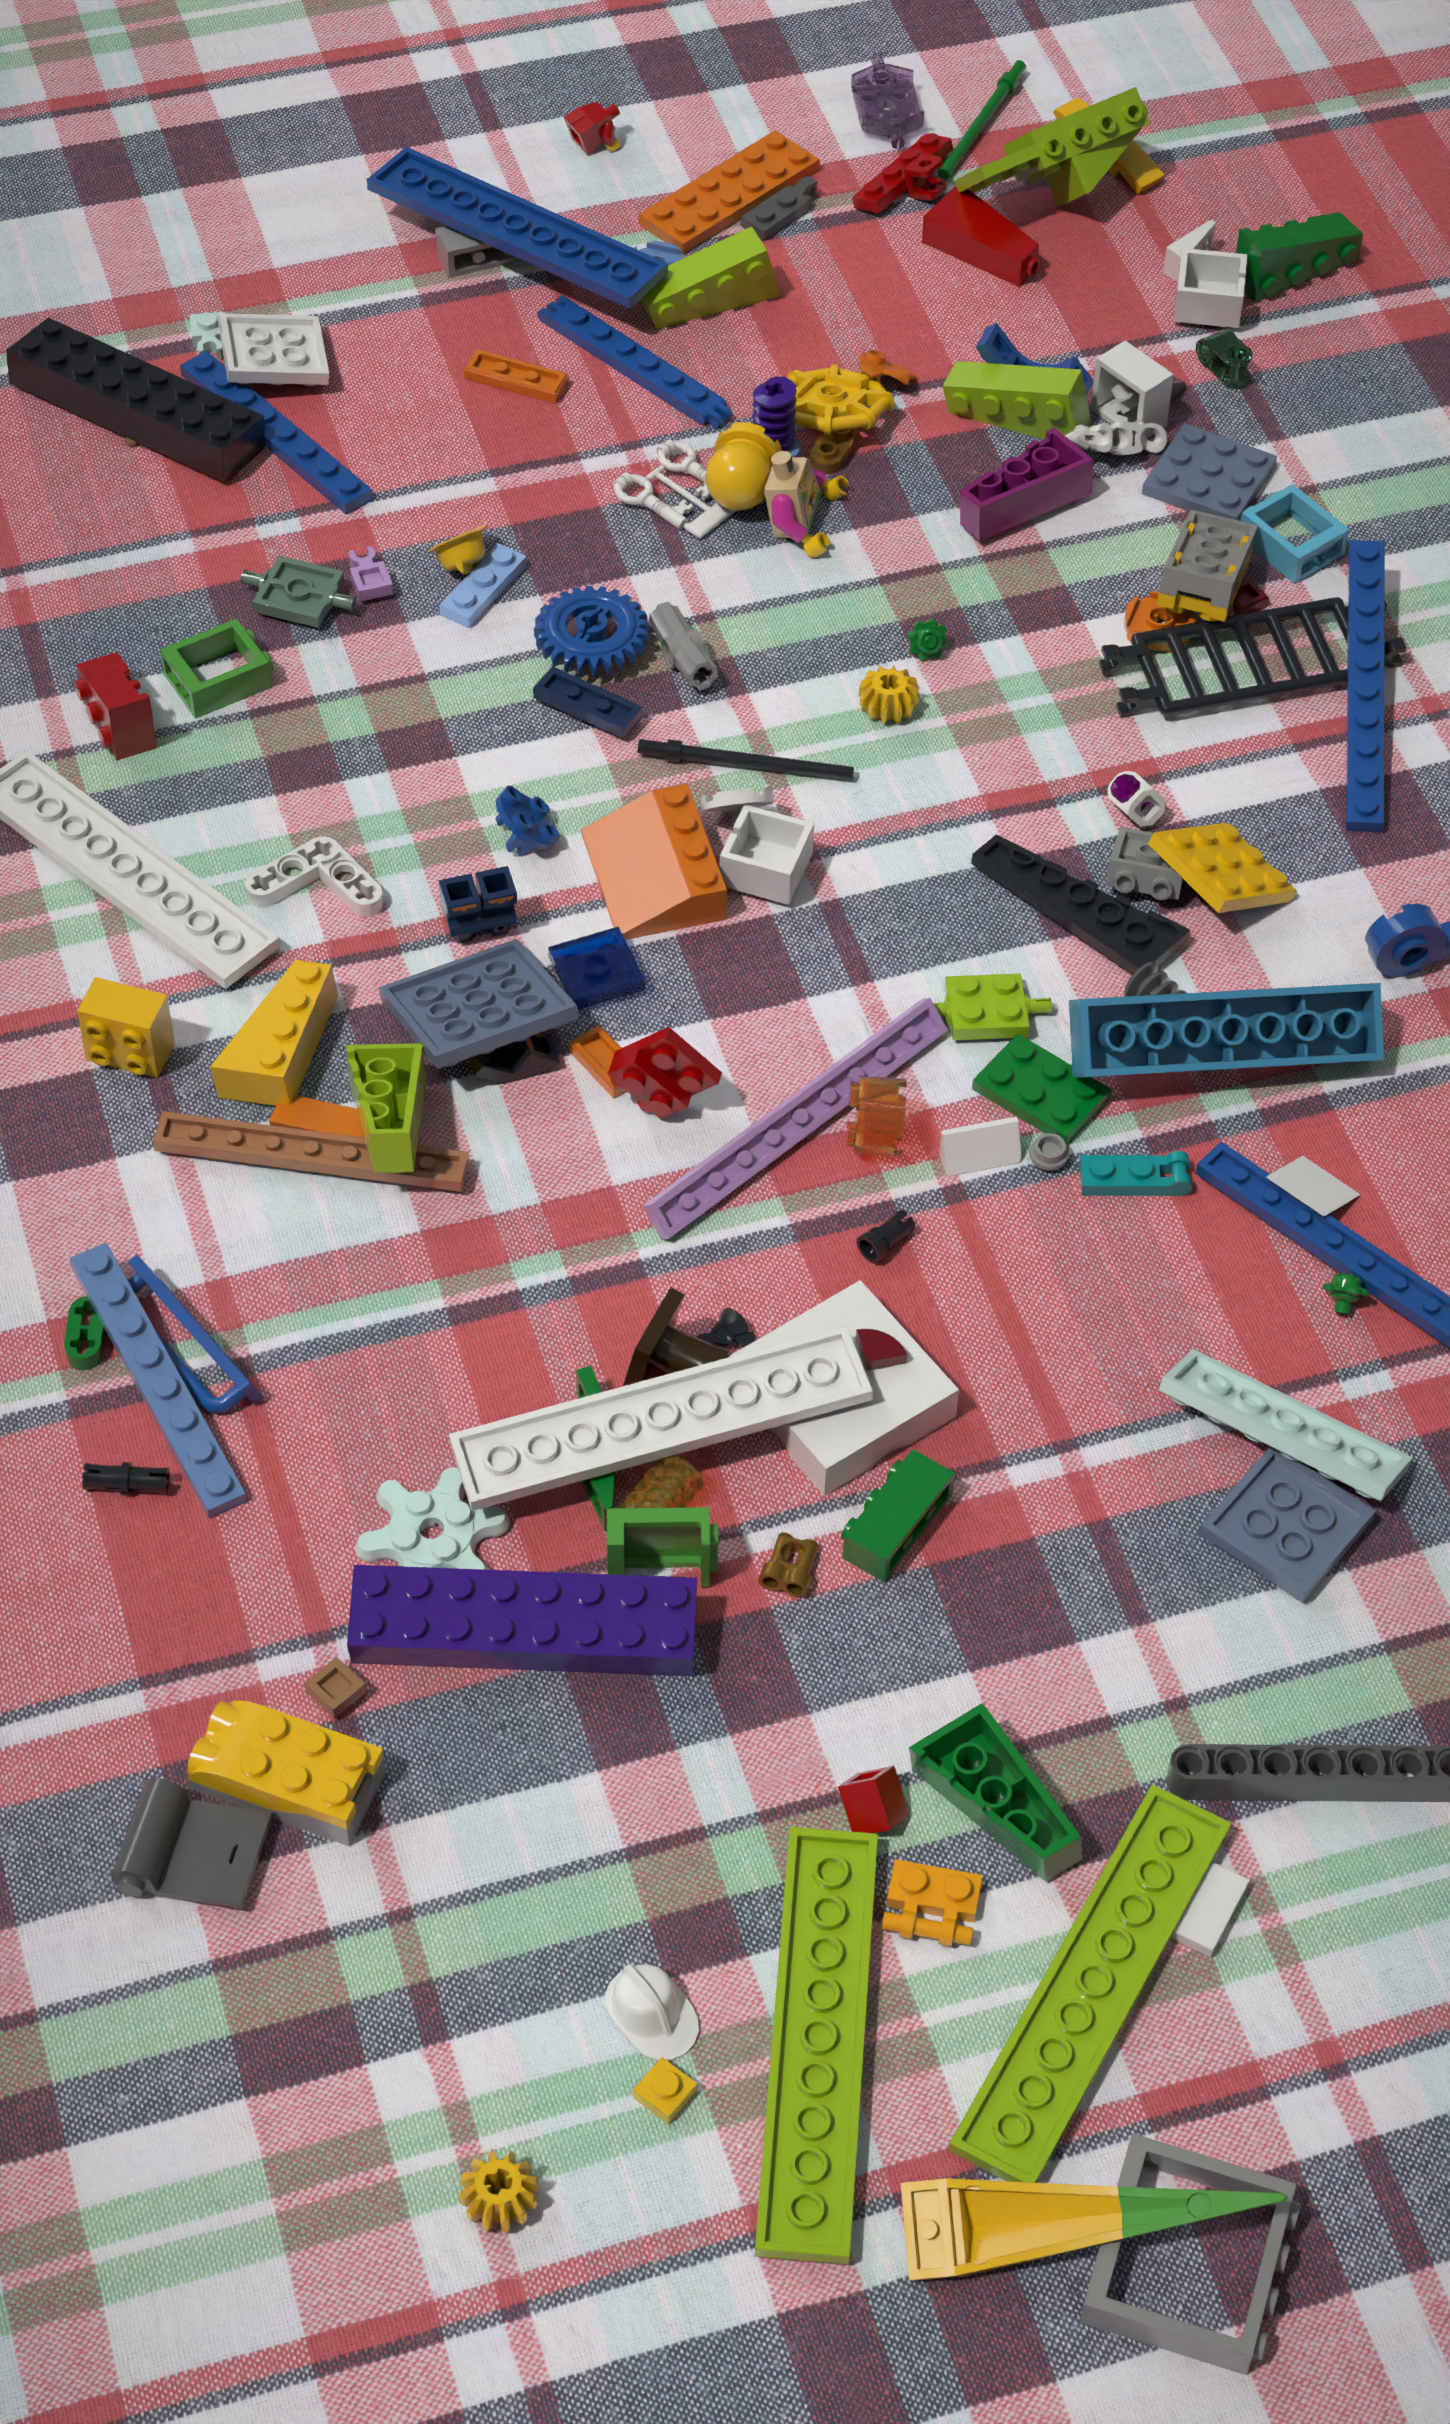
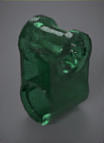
M1224 329L1196 342V353L1199 361L1224 386L1231 389H1241L1249 385L1251 374L1248 371V364L1252 360V350L1238 339L1232 330Z

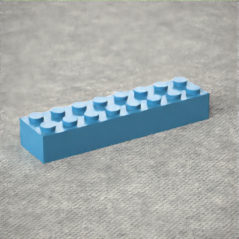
M1381 983L1069 1000L1073 1077L1384 1060Z

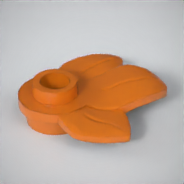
M869 349L867 353L859 354L858 361L860 364L858 369L871 377L882 378L883 375H889L905 385H908L910 380L916 381L917 379L916 374L910 369L886 361L887 356L877 350Z

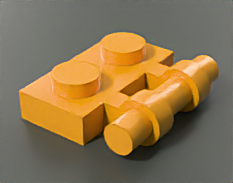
M895 1859L886 1907L902 1909L903 1912L902 1914L884 1912L882 1929L899 1932V1937L912 1939L913 1935L937 1939L939 1940V1945L952 1947V1943L970 1945L973 1928L956 1925V1921L975 1922L982 1875ZM918 1912L943 1917L942 1922L918 1918L916 1916Z

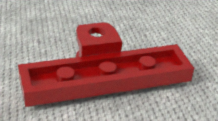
M935 133L922 135L916 143L902 152L895 161L885 167L881 173L852 196L854 209L880 213L907 189L909 198L919 200L936 199L947 189V184L945 180L933 177L932 173L943 166L942 159L953 150L952 139L938 136Z

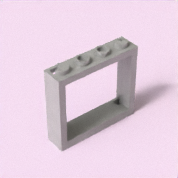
M1132 2133L1117 2186L1138 2187L1143 2166L1223 2191L1283 2193L1288 2198L1284 2202L1271 2204V2206H1275L1241 2340L1107 2298L1122 2240L1100 2245L1079 2323L1247 2375L1252 2358L1261 2360L1268 2333L1259 2329L1263 2315L1272 2317L1279 2289L1271 2287L1274 2271L1283 2274L1290 2246L1282 2243L1285 2228L1294 2231L1301 2203L1292 2200L1297 2183Z

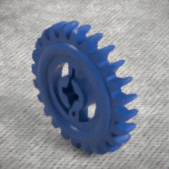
M586 586L584 591L576 587L573 588V593L571 594L563 591L560 593V599L552 597L548 600L549 605L541 607L540 614L535 618L534 637L537 649H542L543 658L547 659L552 653L553 667H556L558 662L564 659V671L566 673L569 671L570 666L576 663L579 676L582 675L586 665L590 666L593 677H596L599 665H603L607 674L610 675L611 662L617 663L619 669L623 671L625 666L624 657L629 658L631 664H634L636 661L635 650L639 655H643L644 646H647L649 643L650 624L647 621L646 612L641 610V605L638 602H632V597L627 594L620 596L619 590L613 589L610 592H606V587L600 586L598 590H594L593 586ZM577 616L576 637L574 638L566 630V627ZM608 618L613 619L617 625L616 632L610 638H608Z

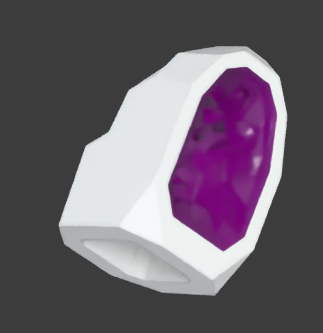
M1124 771L1118 773L1109 783L1108 798L1138 826L1153 825L1165 812V799L1136 772Z

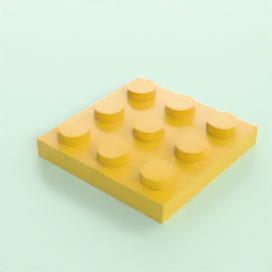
M1228 823L1158 831L1153 833L1148 842V845L1218 913L1288 903L1292 901L1297 892L1287 881L1286 876L1281 871L1274 869L1263 858V854L1257 848L1250 846L1239 835L1237 828Z

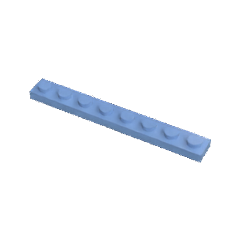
M107 1242L70 1257L72 1270L207 1517L211 1518L247 1502L244 1489Z

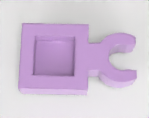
M368 546V556L363 558L357 557L354 550H349L350 578L359 601L393 595V584L384 561L376 562L374 548Z

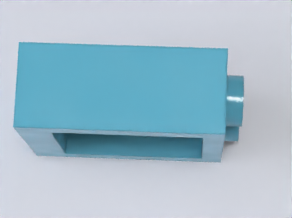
M1294 484L1281 491L1274 492L1269 498L1255 506L1248 507L1242 513V522L1258 525L1253 551L1294 584L1345 555L1350 529ZM1286 515H1290L1315 535V537L1295 547L1269 525Z

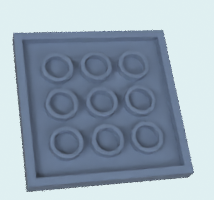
M518 939L378 987L381 1001L415 1043L422 1045L424 1054L437 1069L455 1066L462 1060L479 1054L491 1053L498 1047L515 1041H524L534 1034L548 1029H557L568 1022L579 1019L577 1005Z

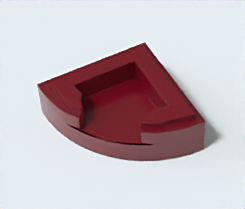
M1247 577L1242 581L1233 602L1235 614L1260 611L1268 607L1269 597Z
M856 1329L855 1339L866 1370L906 1363V1350L894 1337L879 1330Z

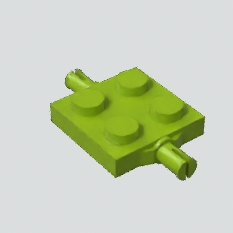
M1021 973L946 976L944 1002L934 1003L941 1018L945 1017L950 1025L953 1040L1014 1038L1017 1033L1023 1037H1029V1014L1052 1013L1051 997L1028 998V995L1023 990Z

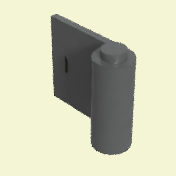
M162 1778L147 1779L141 1789L111 1873V1879L117 1884V1889L121 1893L132 1897L147 1894L243 1909L273 1813L267 1810L188 1799L184 1789L172 1781Z

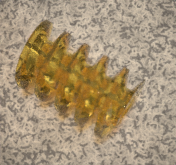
M678 1455L658 1459L654 1462V1467H651L645 1473L644 1479H641L635 1485V1490L626 1496L625 1502H622L617 1508H685L684 1502H690L694 1498L693 1490H700L704 1486V1480L688 1461Z

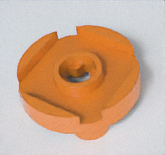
M1159 591L1149 592V597L1140 600L1139 596L1129 602L1125 611L1124 627L1127 632V640L1131 643V637L1135 633L1195 623L1194 611L1191 613L1188 609L1183 613H1174L1168 611L1165 607L1156 605ZM1158 618L1165 620L1164 623H1157L1156 621ZM1190 638L1181 639L1182 643H1187ZM1167 642L1148 645V648L1151 650L1171 653Z

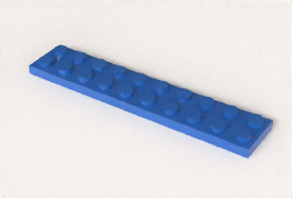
M405 147L367 178V190L629 309L668 275V263L409 147Z

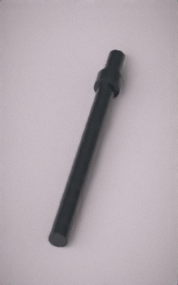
M639 739L637 752L639 754L666 757V761L681 762V759L847 781H852L854 767L683 745V741L668 739V742Z

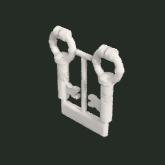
M668 439L657 447V458L661 465L646 477L625 472L613 481L614 492L621 502L647 507L677 529L682 530L684 528L699 539L703 538L736 512L717 503L709 507L661 473L664 469H668L674 472L691 474L705 484L703 487L700 486L695 490V495L698 497L702 495L701 499L703 501L710 497L705 483L706 468L697 463L696 453L691 445ZM676 449L688 455L680 464L672 463L669 459H666ZM655 477L705 512L691 523H688V519L684 517V514H689L693 511L694 505L691 503L687 505V501L683 499L679 502V506L671 508L654 496L653 486L650 481ZM633 482L639 483L640 486L645 488L639 493L638 497L628 496L623 491Z

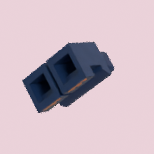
M508 866L476 872V886L472 874L438 880L442 911L450 935L455 938L458 944L471 941L475 937L474 932L488 930L489 934L497 936L508 933L509 925L517 924L514 904L517 903V891Z

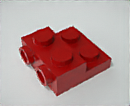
M666 1027L615 1051L607 1075L610 1076L611 1083L617 1090H626L637 1099L638 1106L643 1112H652L658 1118L663 1119L688 1108L691 1096L718 1085L722 1072L670 1027Z

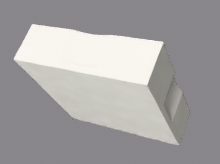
M861 1280L728 1356H736L847 1325L873 1390V1400L770 1428L785 1445L789 1456L823 1496L828 1495L868 1471L887 1454L913 1444L953 1420L957 1414L959 1389ZM856 1329L879 1330L894 1337L906 1350V1363L866 1370L855 1339Z

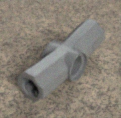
M669 602L658 604L656 609L649 614V623L661 642V649L667 666L670 669L677 667L688 684L694 685L698 690L710 687L712 681L718 677L717 666L706 653L700 632L697 629H690L678 606H673Z

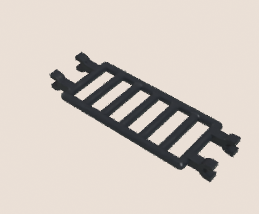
M1334 597L1228 616L1225 622L1206 620L1139 632L1132 635V645L1123 647L1114 644L1102 646L1101 651L1105 659L1099 661V666L1102 674L1106 675L1114 673L1122 667L1140 664L1149 688L1137 690L1133 687H1125L1119 689L1122 702H1117L1116 708L1120 718L1131 716L1141 709L1158 707L1159 712L1163 716H1171L1347 683V669L1338 670L1314 615L1333 612L1347 643L1348 606H1345L1341 598ZM1300 618L1324 673L1310 676L1304 675L1281 621ZM1267 624L1290 676L1289 680L1271 682L1248 627ZM1234 630L1256 681V686L1238 689L1215 633ZM1201 637L1223 692L1204 695L1181 639ZM1402 637L1394 638L1384 643V665L1386 667L1402 666L1403 661L1399 653L1406 651V645ZM1167 642L1190 698L1170 701L1148 645Z

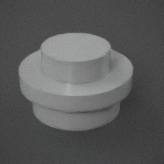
M1046 1133L1040 1135L1032 1143L1029 1155L1035 1166L1051 1171L1060 1169L1067 1163L1069 1149L1059 1135Z

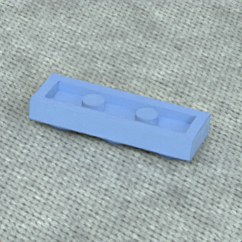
M497 543L440 604V615L470 628L527 567V556Z

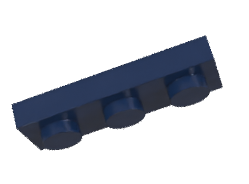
M553 666L533 687L534 699L623 739L643 718L642 706Z

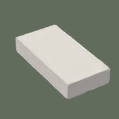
M1212 1862L1175 1928L1172 1939L1211 1958L1245 1894L1250 1880Z

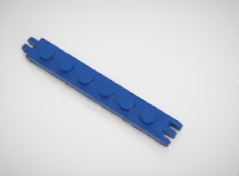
M561 295L555 302L549 303L546 308H542L537 312L538 319L542 323L700 425L707 422L717 428L723 424V421H727L732 417V412L727 407V402L723 397L567 297Z

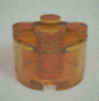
M859 1076L858 1083L850 1082L849 1106L856 1107L855 1122L847 1121L846 1145L853 1147L854 1154L901 1157L902 1150L895 1148V1141H903L906 1097L899 1094V1087H907L906 1079Z

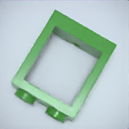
M237 618L160 649L163 675L195 719L272 688L270 674L274 670L272 660L266 651H260L253 633L249 629L245 630ZM238 649L248 663L204 682H200L190 669Z

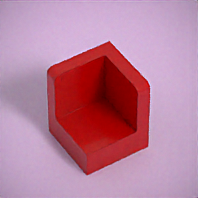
M895 1766L856 1773L838 1786L852 1832L876 1833L891 1830L909 1817V1810Z

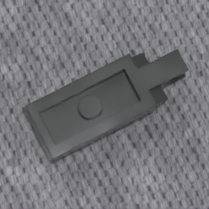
M806 176L798 180L795 187L792 185L784 187L741 216V226L745 229L752 226L758 237L766 241L808 212V206L817 197L816 188L818 181L810 176Z

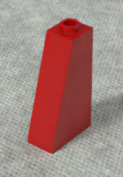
M955 186L923 216L922 243L1018 287L1029 277H1033L1038 271L1040 260L1038 259L1039 244L975 193L972 194L970 189L959 193L957 186Z

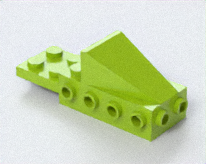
M1131 88L1018 137L1003 146L1006 153L1005 157L981 166L954 182L959 193L971 189L972 194L990 187L992 184L1000 183L1015 176L1017 182L1029 178L1030 183L1046 177L1057 206H1063L1091 192L1140 130L1150 124L1147 106L1141 100L1137 88Z

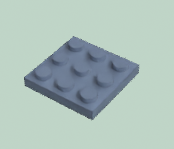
M1184 423L1143 483L1142 494L1187 511L1192 509L1240 521L1242 513L1251 505L1275 468L1277 456Z
M1270 1446L1201 1524L1199 1534L1304 1602L1371 1524L1376 1510L1300 1461L1290 1460L1284 1457L1279 1450Z

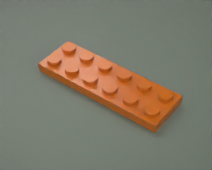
M774 130L639 213V225L662 241L676 245L682 250V254H685L741 219V216L784 187L786 188L788 185L794 186L798 180L820 169V159Z

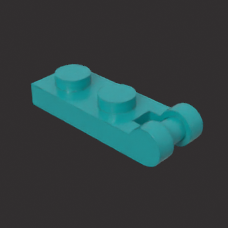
M1173 1151L1168 1155H1080L1081 1196H1184L1192 1191L1191 1176L1187 1174V1171L1190 1169L1189 1155L1184 1151ZM1160 1174H1171V1176L1160 1177Z

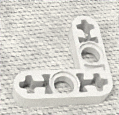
M326 836L317 837L251 873L245 880L246 898L251 905L259 908L272 906L318 879H321L358 916L371 917L377 915L383 908L381 886L334 839ZM295 867L302 870L297 876L283 874L288 868ZM342 872H349L354 875L348 881H340L335 878L337 874ZM359 889H360V894L363 896V898H361V899H360V896H359Z

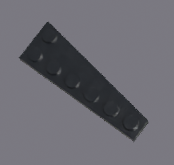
M997 834L972 854L971 864L1131 974H1134L1141 966L1148 962H1155L1160 966L1189 940L1190 930L1185 926L1152 910L1145 913L1131 906V900L1119 894L1116 897L1110 896L1098 890L1099 884L1089 879L1080 881L1068 875L1066 868L1052 861H1047L1040 855Z

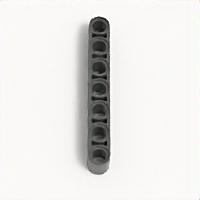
M1186 1744L1179 1746L1171 1754L1166 1785L1170 1793L1184 1800L1450 1802V1776L1443 1772H1450V1746ZM1180 1770H1191L1195 1775H1186ZM1223 1770H1234L1239 1775H1229ZM1268 1770H1276L1283 1775H1272ZM1318 1770L1325 1773L1327 1776H1318L1312 1773V1771ZM1355 1771H1364L1370 1776H1361ZM1399 1771H1407L1413 1776H1404Z

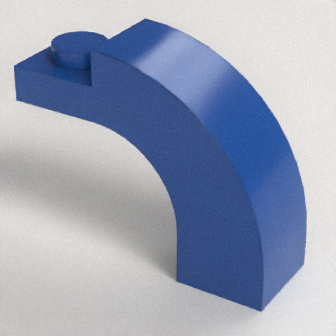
M997 323L986 327L975 347L987 363L1081 369L1086 396L1094 383V380L1076 356L1057 364H1040L1026 358L1016 349Z

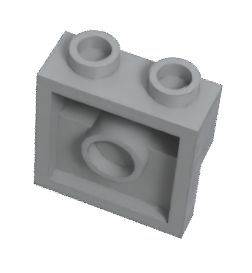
M1120 827L1109 860L1105 886L1114 887L1121 893L1135 891L1150 894L1158 900H1179L1184 879L1148 845L1153 833Z

